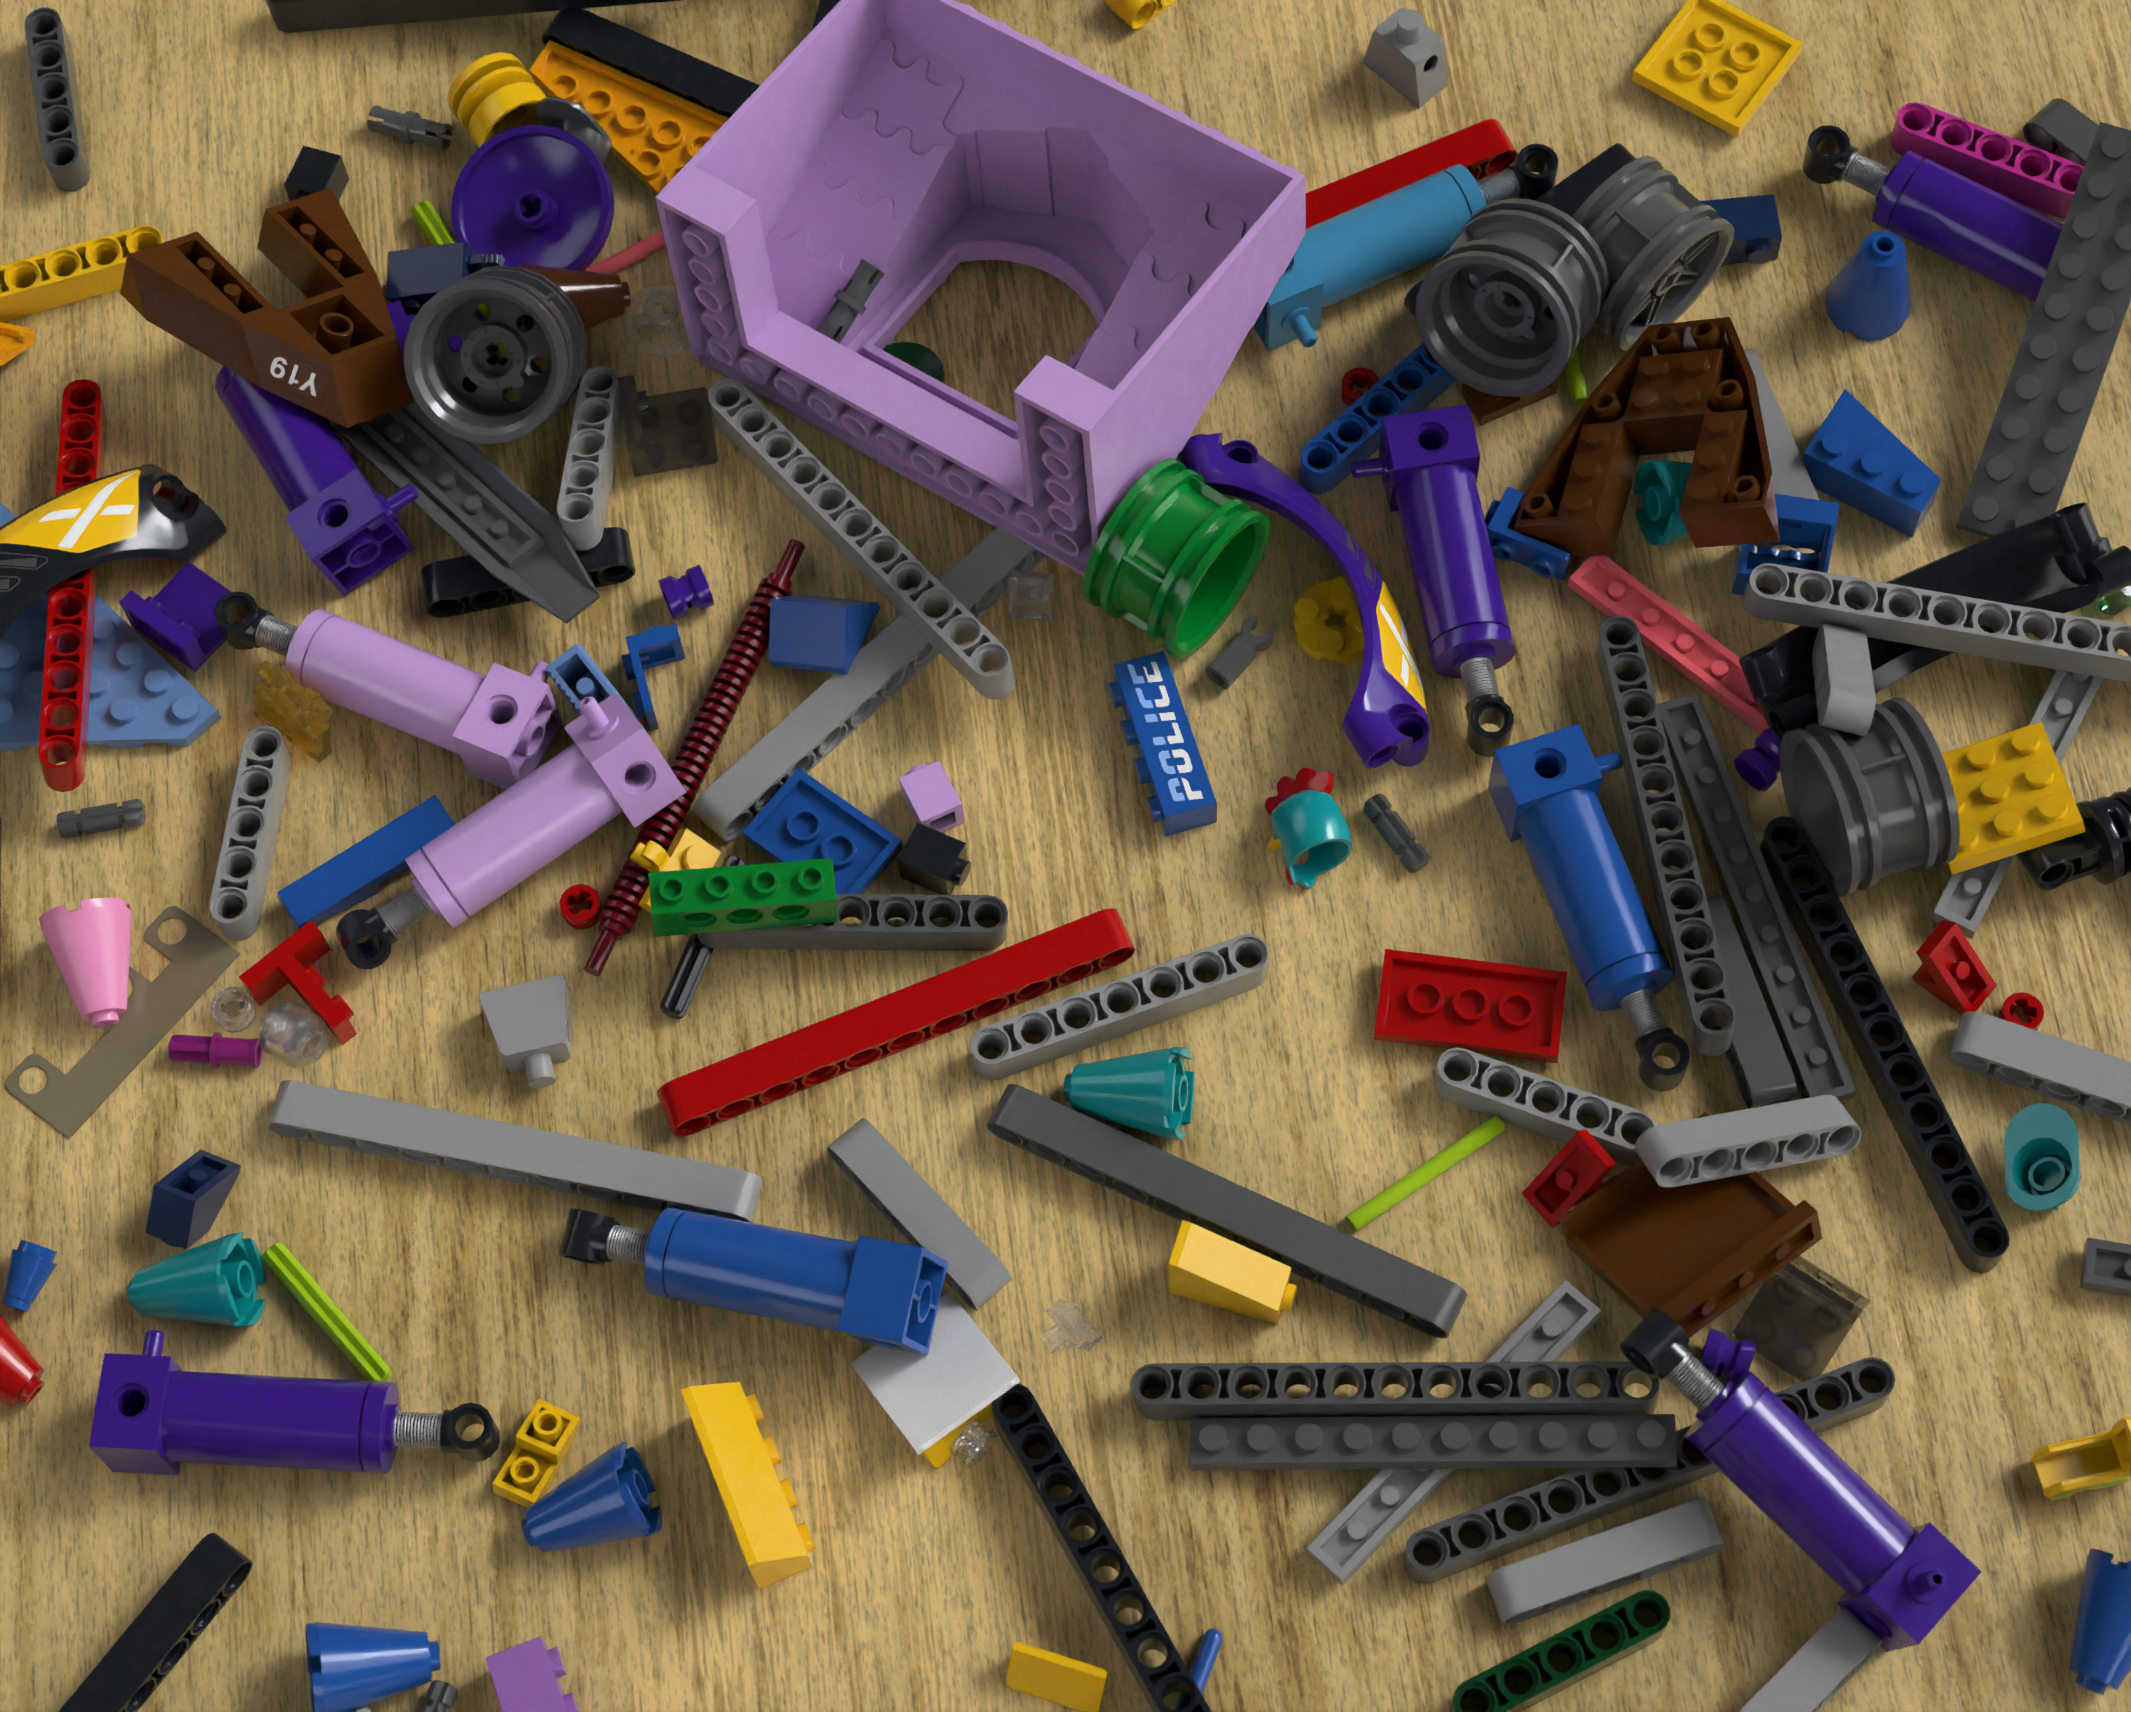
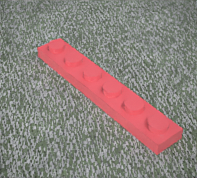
M1605 555L1590 556L1569 577V588L1607 617L1625 616L1633 620L1639 629L1642 643L1760 734L1765 729H1770L1760 703H1756L1753 699L1739 663L1740 657Z

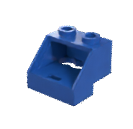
M1775 494L1780 542H1770L1768 544L1774 546L1786 545L1795 549L1808 548L1815 552L1801 553L1796 550H1779L1770 546L1758 547L1753 544L1738 545L1731 593L1744 595L1752 570L1764 563L1827 573L1836 530L1839 503ZM1758 588L1764 594H1774L1770 589ZM1802 595L1807 601L1818 602L1813 596Z

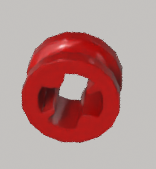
M1356 367L1349 370L1342 379L1341 398L1344 404L1349 407L1363 395V392L1360 390L1353 392V385L1357 384L1360 388L1368 386L1369 390L1379 381L1377 374L1365 367Z
M584 884L573 885L566 889L561 895L559 902L563 918L574 929H589L596 925L599 921L598 917L603 910L599 895L595 889ZM586 899L590 910L582 909L578 915L575 914L572 907L573 903L580 905Z
M2023 992L2014 993L2007 997L2003 1003L1999 1018L2037 1031L2044 1018V1009L2042 1003L2033 995ZM2016 1007L2023 1008L2024 1014L2030 1016L2027 1023H2020L2019 1017L2013 1015Z

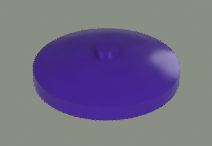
M545 125L519 126L504 131L485 142L474 152L463 167L454 188L451 204V221L457 243H466L478 254L496 253L503 256L504 266L511 267L527 264L584 271L591 265L604 247L614 217L613 188L609 175L599 157L574 135L562 129Z

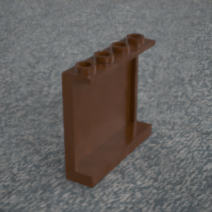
M1704 1112L1703 1114H1701V1115H1700L1699 1117H1697V1118L1705 1117V1116H1709V1115H1708L1706 1112ZM1641 1159L1620 1175H1615L1608 1179L1601 1189L1583 1202L1574 1204L1560 1218L1566 1245L1643 1319L1652 1309L1665 1312L1684 1329L1689 1338L1822 1239L1817 1210L1806 1200L1795 1206L1758 1172L1673 1188H1664L1658 1185Z

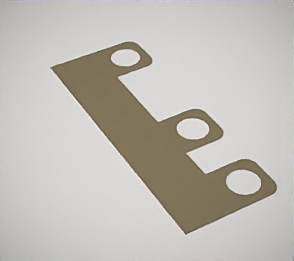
M177 906L166 908L145 931L147 942L166 955L172 962L152 983L129 966V977L134 983V990L127 1000V1012L119 1016V1023L112 1025L67 1075L41 1055L32 1054L26 1057L6 1080L5 1086L10 1093L68 1139L75 1134L240 955V953ZM177 918L186 925L185 937L176 944L163 943L158 937L160 925L167 919ZM30 1067H41L48 1075V1082L45 1088L35 1094H28L22 1091L19 1086V1078L23 1071Z

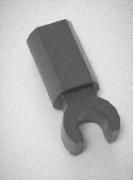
M1254 615L1245 619L1241 627V635L1233 637L1206 668L1208 677L1223 689H1229L1256 658V651H1264L1273 644L1275 630L1270 627L1261 636H1255L1251 633L1257 626V617Z

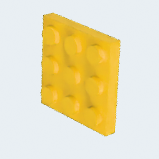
M1687 0L1633 70L1631 81L1737 138L1801 54L1803 43L1723 0Z
M2042 721L1942 753L1954 790L1960 827L1957 855L1953 861L1947 863L1952 875L2085 832L2083 819Z

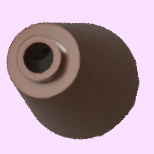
M527 264L514 266L541 274L559 286L575 304L584 323L585 330L624 316L625 307L631 306L628 283L621 282L617 274ZM522 315L520 326L526 325L527 331H530L534 325L532 317Z

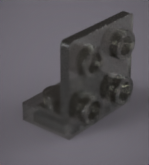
M634 375L617 378L627 450L635 477L718 462L707 388L701 387L647 396L646 390L638 392Z
M1798 1256L1762 1284L1733 1330L1732 1335L1737 1340L1745 1339L1756 1343L1755 1352L1801 1382L1822 1375L1853 1324L1861 1317L1870 1300L1807 1259Z

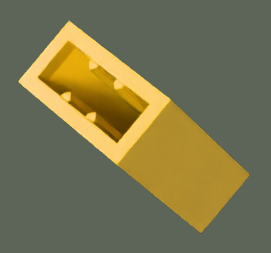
M1182 1220L1168 1263L1170 1294L1275 1325L1278 1324L1281 1311L1290 1313L1297 1291V1285L1290 1283L1291 1267L1200 1226Z

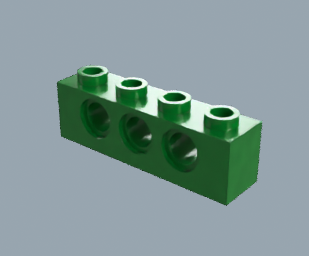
M833 858L648 873L654 937L837 922Z

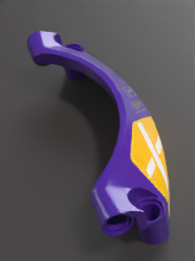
M1222 433L1198 434L1190 437L1176 460L1186 466L1187 470H1194L1203 476L1205 484L1221 494L1232 495L1257 503L1293 522L1324 549L1341 571L1359 611L1364 645L1363 666L1359 683L1345 715L1342 728L1366 768L1379 767L1391 759L1402 766L1411 767L1418 765L1427 755L1430 734L1420 671L1401 614L1387 585L1370 558L1346 528L1309 491L1274 464L1260 456L1257 448L1252 443L1246 440H1234L1222 445ZM1405 735H1412L1416 737L1418 741L1413 743V738Z

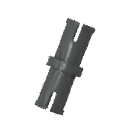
M378 105L373 106L369 112V116L384 120V122L367 120L368 129L372 132L399 137L403 143L414 144L419 142L437 147L440 150H446L451 143L450 139L436 136V133L452 136L453 131L450 124L422 119L420 114L412 111H407L403 114Z
M861 259L860 264L843 290L838 289L834 297L837 299L816 331L841 343L840 341L858 313L863 315L866 310L864 304L885 273L864 259Z

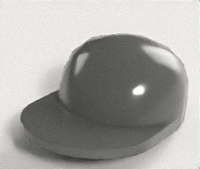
M547 97L539 101L536 107V114L543 125L562 129L574 135L586 144L603 164L605 163L612 148L611 139L587 110L572 101L558 97Z

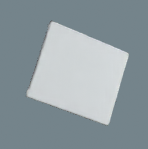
M951 1292L940 1298L928 1355L875 1345L850 1363L918 1455L1020 1382L1015 1372Z

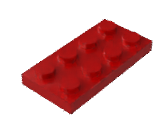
M1385 949L1374 1040L1443 1049L1458 1047L1482 1054L1557 1063L1567 972Z

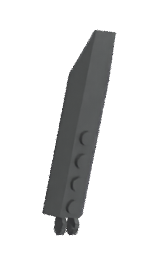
M413 394L414 403L349 428L342 425L334 426V430L398 489H401L408 483L412 484L419 494V497L412 502L491 575L567 624L600 598L558 520L473 443L450 435L433 423L417 405Z

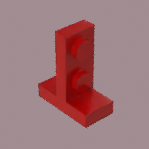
M310 920L241 974L239 978L249 995L259 1006L289 984L337 1040L344 1045L357 1034L349 1020L354 1016V1013L340 995L336 994L330 998L322 989L327 982L313 964L331 949L322 932Z

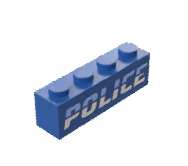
M1160 651L1114 664V682L1108 683V689L1114 708L1122 707L1126 718L1121 721L1127 746L1135 745L1139 758L1134 759L1140 784L1148 783L1152 796L1146 799L1153 823L1161 821L1165 836L1217 822V802L1165 652Z

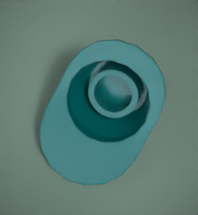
M2036 1103L2023 1108L2012 1118L2005 1134L2004 1156L2007 1193L2016 1205L2026 1210H2058L2059 1205H2063L2074 1196L2081 1180L2079 1139L2075 1122L2067 1111L2054 1104Z

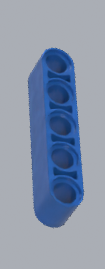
M1424 342L1303 447L1300 456L1299 478L1301 485L1307 491L1314 494H1324L1331 491L1352 473L1351 464L1353 461L1366 460L1380 448L1382 417L1423 411L1454 383L1455 377L1439 364L1433 363L1436 359L1428 351ZM1403 387H1414L1416 390H1405ZM1380 412L1386 414V416L1379 417L1373 415V413ZM1347 438H1351V439H1355L1356 442H1354V443H1347V442H1344V441H1342V440H1343V439H1347ZM1320 464L1326 466L1327 468L1315 469L1312 466Z

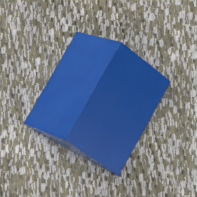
M803 594L771 598L768 659L771 666L847 674L880 610L878 602Z

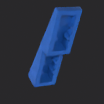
M434 795L278 891V899L298 930L310 920L316 924L378 894L380 883L410 869L405 861L407 857L419 849L423 850V846L455 824L437 796Z

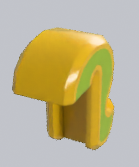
M2131 1416L2122 1417L2112 1426L2111 1431L2049 1444L2034 1451L2030 1459L2043 1495L2050 1500L2069 1498L2079 1491L2109 1488L2131 1481Z

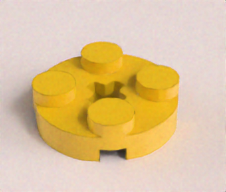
M1337 576L1333 580L1316 583L1308 588L1294 605L1295 639L1308 656L1319 661L1324 658L1336 660V664H1347L1364 656L1363 631L1359 611L1352 592L1343 576ZM1334 614L1344 616L1345 627L1340 629L1337 625L1327 626L1326 623L1329 621V616Z

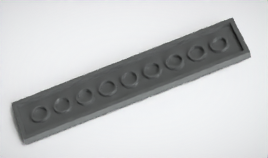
M2103 122L2099 123L1957 521V528L1991 538L2049 516L2057 510L2131 302V130Z

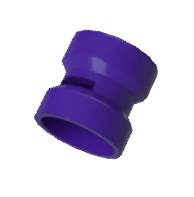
M700 565L687 569L685 575L680 576L679 579L670 575L658 580L673 620L685 617L689 608L694 609L697 607L703 610L715 605Z
M1765 729L1755 739V746L1752 749L1743 750L1734 761L1738 774L1751 787L1759 791H1767L1776 782L1777 774L1780 772L1781 742L1771 729Z
M1710 1328L1699 1363H1702L1704 1368H1707L1712 1375H1719L1725 1378L1727 1382L1733 1383L1741 1375L1749 1371L1757 1344L1745 1339L1737 1342L1727 1339L1724 1332Z

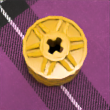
M498 52L485 55L462 70L449 88L447 102L452 114L459 119L460 125L469 132L471 140L479 149L489 139L509 129L526 125H543L536 114V107L539 101L547 98V96L534 84L533 77L525 70L524 65L518 58L510 53Z

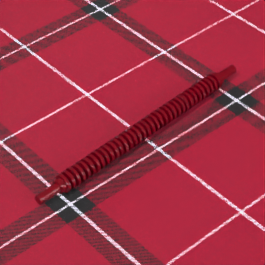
M790 539L775 572L769 573L767 578H762L759 588L755 591L754 597L749 604L750 607L747 608L745 616L742 618L740 626L736 631V635L726 651L727 654L724 656L722 664L712 680L713 683L703 699L704 702L700 705L699 712L689 728L690 731L686 734L685 741L682 743L680 751L670 767L686 793L644 821L642 825L643 830H640L637 836L638 840L634 842L633 850L629 852L628 860L625 861L623 870L618 875L619 880L615 881L614 890L610 892L609 900L603 906L604 910L601 911L598 917L601 921L598 927L601 933L584 966V970L591 975H601L617 940H622L625 934L632 931L633 923L637 921L638 913L642 910V907L638 904L649 886L648 873L650 871L630 859L637 843L641 842L646 846L648 840L656 842L666 852L669 849L676 833L681 829V823L684 822L686 813L691 808V804L696 797L695 794L699 791L705 774L710 768L709 764L713 762L714 755L724 739L723 735L726 734L728 726L736 714L737 706L740 705L742 697L747 691V687L752 680L751 678L754 676L756 668L761 661L760 658L763 657L765 649L769 645L771 598L792 596L790 589L792 582L790 578L805 549V545L796 539Z

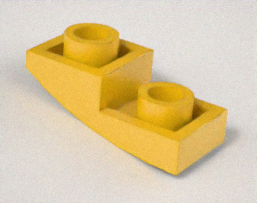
M538 1399L515 1436V1448L492 1483L493 1493L526 1508L544 1496L572 1444L581 1423V1417Z

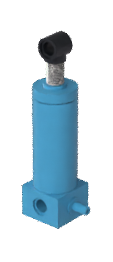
M1544 144L1527 145L1517 155V161L1506 165L1505 170L1477 182L1466 167L1456 164L1306 228L1305 236L1284 274L1279 278L1253 326L1267 351L1296 339L1300 340L1303 347L1313 346L1318 339L1314 331L1320 329L1321 311L1323 308L1441 258L1449 250L1454 238L1476 211L1484 206L1508 198L1530 200L1539 198L1555 186L1558 168L1557 154Z

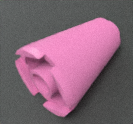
M94 898L81 900V908L67 913L65 904L43 913L39 918L41 931L81 1020L91 1022L94 1028L108 1027L119 1023V1016L127 1012L132 924L130 903L126 905V901L121 898Z

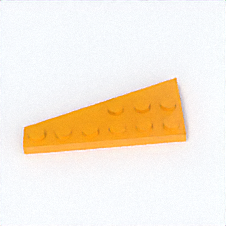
M551 40L529 69L534 82L550 97L572 101L587 110L610 137L612 143L610 152L657 195L729 119Z

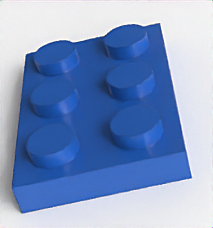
M800 768L792 774L742 831L745 841L775 862L833 858L836 894H864L903 849L902 840Z

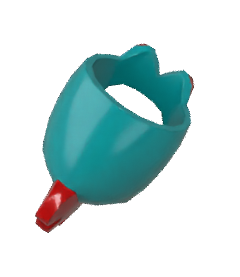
M1302 768L1298 771L1295 780L1288 776L1281 777L1277 783V796L1269 797L1265 802V808L1268 814L1272 816L1273 832L1267 845V851H1273L1282 847L1286 879L1289 885L1297 884L1303 890H1309L1315 886L1316 876L1344 862L1351 854L1353 847L1351 832L1338 804L1330 795L1334 786V777L1330 771L1321 770L1316 775L1313 769ZM1308 850V861L1301 865L1294 864L1295 860Z

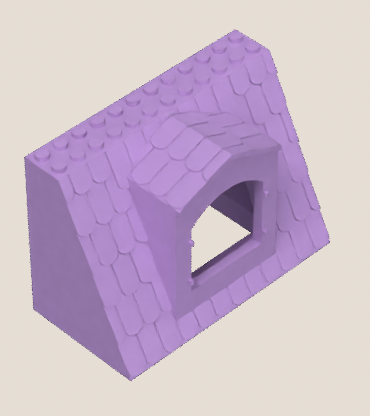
M840 0L655 197L692 359L726 378L738 380L753 393L996 528L999 526L1032 545L1037 551L1084 576L1088 560L1102 530L1129 490L1153 466L1166 459H1176L1183 450L1209 400L1213 398L1249 330L1254 326L1279 278L1284 274L1306 234L1305 176L1288 165H1282L1262 155L1257 149L1246 147L1226 137L1221 131L1214 128L1210 129L1190 119L1185 113L1164 106L1153 100L1146 93L1137 92L1117 82L1110 75L1101 74L1081 64L1076 58L1065 56L1047 47L1040 40L1031 39L1011 29L1006 23L995 21L977 12L972 6L965 3L961 4L955 0ZM861 259H864L885 273V275L880 279L864 304L866 310L863 315L858 313L840 341L841 343H838L819 333L816 329L820 326L837 298L834 295L837 290H843L860 264ZM1001 260L1021 263L1043 270L1071 287L1085 301L1098 324L1096 330L1066 364L1045 355L1015 389L1014 398L1017 422L1004 417L883 351L886 345L894 341V336L932 293L946 283L947 276L960 262Z

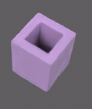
M940 761L930 765H917L911 768L905 776L899 778L902 798L916 824L918 822L942 833L965 823L962 803Z

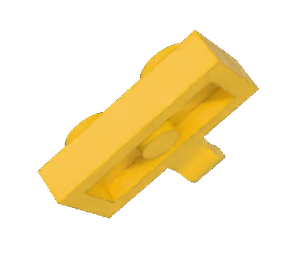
M688 828L678 830L667 852L656 842L648 840L646 846L641 842L637 843L630 859L650 872L713 868L721 852ZM648 886L638 905L651 913L650 889Z

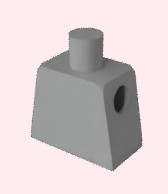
M1400 8L1373 31L1364 58V64L1418 109L1448 85L1444 42L1439 35L1422 22V16L1419 12Z
M564 974L478 993L482 1008L508 1071L518 1072L526 1070L530 1088H545L554 1084L556 1079L552 1063L565 1061L572 1057L571 993Z

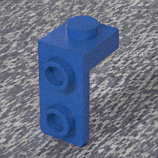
M1507 487L1501 501L1493 500L1485 518L1493 555L1502 561H1514L1527 566L1542 577H1554L1564 580L1568 573L1571 555L1566 551L1513 531L1524 493Z
M676 624L653 626L643 633L625 637L629 654L621 655L628 681L636 679L639 691L631 693L637 718L646 716L650 731L659 727L644 670L686 659Z

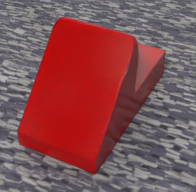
M1942 920L1916 952L1923 964L1912 978L1917 984L1961 1015L1968 1011L1976 1012L1997 986L1956 922Z
M1584 1129L1576 1132L1521 1194L1551 1228H1554L1561 1223L1560 1218L1574 1204L1583 1202L1603 1187L1604 1183L1601 1180L1617 1163L1593 1136Z

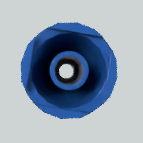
M1878 231L1867 236L1830 283L1825 300L1827 314L1835 327L1843 333L1846 329L1857 334V339L1883 340L1897 333L1908 318L1911 310V293L1906 249L1901 238L1894 233Z
M627 1442L614 1445L526 1508V1518L522 1520L521 1525L529 1545L532 1547L537 1545L542 1552H550L647 1537L660 1532L662 1528L660 1505L651 1508L649 1494L655 1492L656 1489L648 1469L637 1450L633 1446L626 1449Z
M2090 1549L2086 1558L2069 1670L2078 1674L2075 1681L2076 1684L2104 1695L2107 1687L2117 1690L2131 1671V1561H2128V1563L2118 1561V1564L2111 1562L2114 1554L2098 1549Z
M324 1622L308 1623L305 1627L313 1712H351L432 1681V1671L440 1670L438 1641L429 1642L427 1632Z

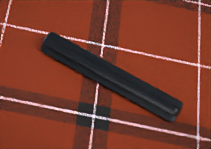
M728 855L724 858L721 867L747 864L741 858ZM696 934L690 935L660 1004V1008L665 1015L676 1019H681L685 1016L714 949L702 944Z

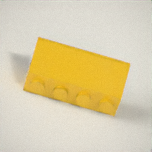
M740 1382L696 1385L681 1389L682 1396L747 1565L758 1589L812 1568L807 1553L815 1550L816 1547L806 1522L796 1526L790 1509L799 1506L789 1479L779 1482L773 1466L782 1461L772 1436L762 1439L756 1424L765 1418L755 1393L745 1396Z

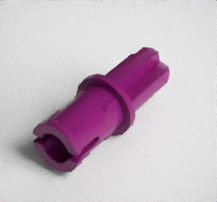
M214 1032L212 1037L175 1034L170 1039L168 1051L169 1058L172 1061L210 1063L211 1068H219L220 1064L259 1067L262 1060L263 1045L260 1038L222 1037V1034L219 1032Z

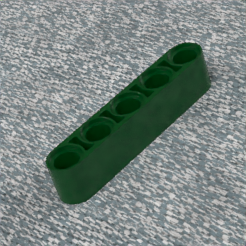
M1643 1590L1636 1592L1464 1681L1457 1687L1453 1695L1450 1712H1463L1460 1701L1469 1696L1481 1699L1486 1705L1487 1712H1522L1656 1642L1662 1636L1670 1620L1671 1609L1668 1601L1656 1591ZM1641 1607L1651 1609L1657 1615L1658 1624L1654 1627H1643L1635 1620L1633 1611ZM1595 1630H1606L1614 1637L1616 1646L1608 1650L1600 1649L1592 1643L1590 1634ZM1556 1651L1563 1652L1572 1660L1573 1668L1567 1672H1557L1548 1664L1547 1656ZM1511 1674H1520L1529 1682L1530 1690L1522 1695L1513 1694L1505 1687L1504 1678Z

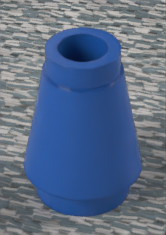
M21 1240L17 1250L12 1249L3 1292L4 1296L1 1303L28 1312L31 1304H33L57 1265L53 1263L57 1252Z

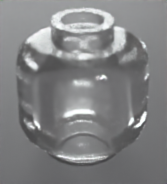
M284 1002L275 1006L263 1017L259 1030V1044L265 1053L290 1068H303L316 1062L324 1054L328 1044L327 1026L320 1016L295 1002Z

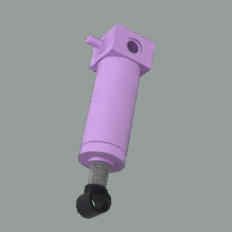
M245 592L228 593L215 606V619L228 644L240 650L264 647L285 656L284 672L286 682L292 687L461 756L468 775L507 790L539 768L563 726L549 684H546L549 677L546 672L547 665L549 664L546 662H536L529 676L497 663H493L488 674L484 675L323 609L314 610L297 627L274 617L270 611L258 607L254 598ZM247 617L244 622L235 624L239 619Z
M616 692L599 704L594 697L583 698L579 704L583 714L564 727L574 744L423 846V850L419 849L407 857L405 861L415 875L411 879L414 884L413 887L411 886V889L408 888L398 898L392 899L390 904L384 905L385 908L382 906V909L379 908V910L375 907L370 911L364 909L353 910L340 919L336 927V936L348 959L354 966L361 969H374L382 965L391 953V945L398 941V934L400 935V932L403 933L408 927L419 922L427 914L429 915V912H434L436 916L442 913L448 923L453 928H456L469 919L468 916L472 917L621 813L625 814L635 828L686 793L644 727ZM371 935L366 941L357 943L362 937Z

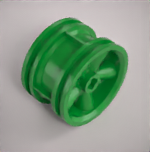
M1173 458L1163 460L1153 466L1135 483L1106 523L1092 550L1085 569L1082 583L1083 597L1093 606L1101 607L1102 611L1110 617H1124L1147 632V638L1151 643L1159 648H1165L1166 652L1174 658L1185 659L1208 642L1226 621L1243 596L1264 554L1270 532L1269 519L1263 513L1251 510V507L1242 500H1230L1205 484L1203 476L1194 470H1187L1186 466Z

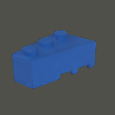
M1846 389L1814 436L1802 458L1814 488L1910 537L1914 536L1932 507L1941 479Z

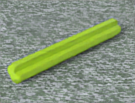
M277 1242L268 1248L262 1255L265 1263L363 1378L371 1382H387L392 1376L390 1367L283 1243Z

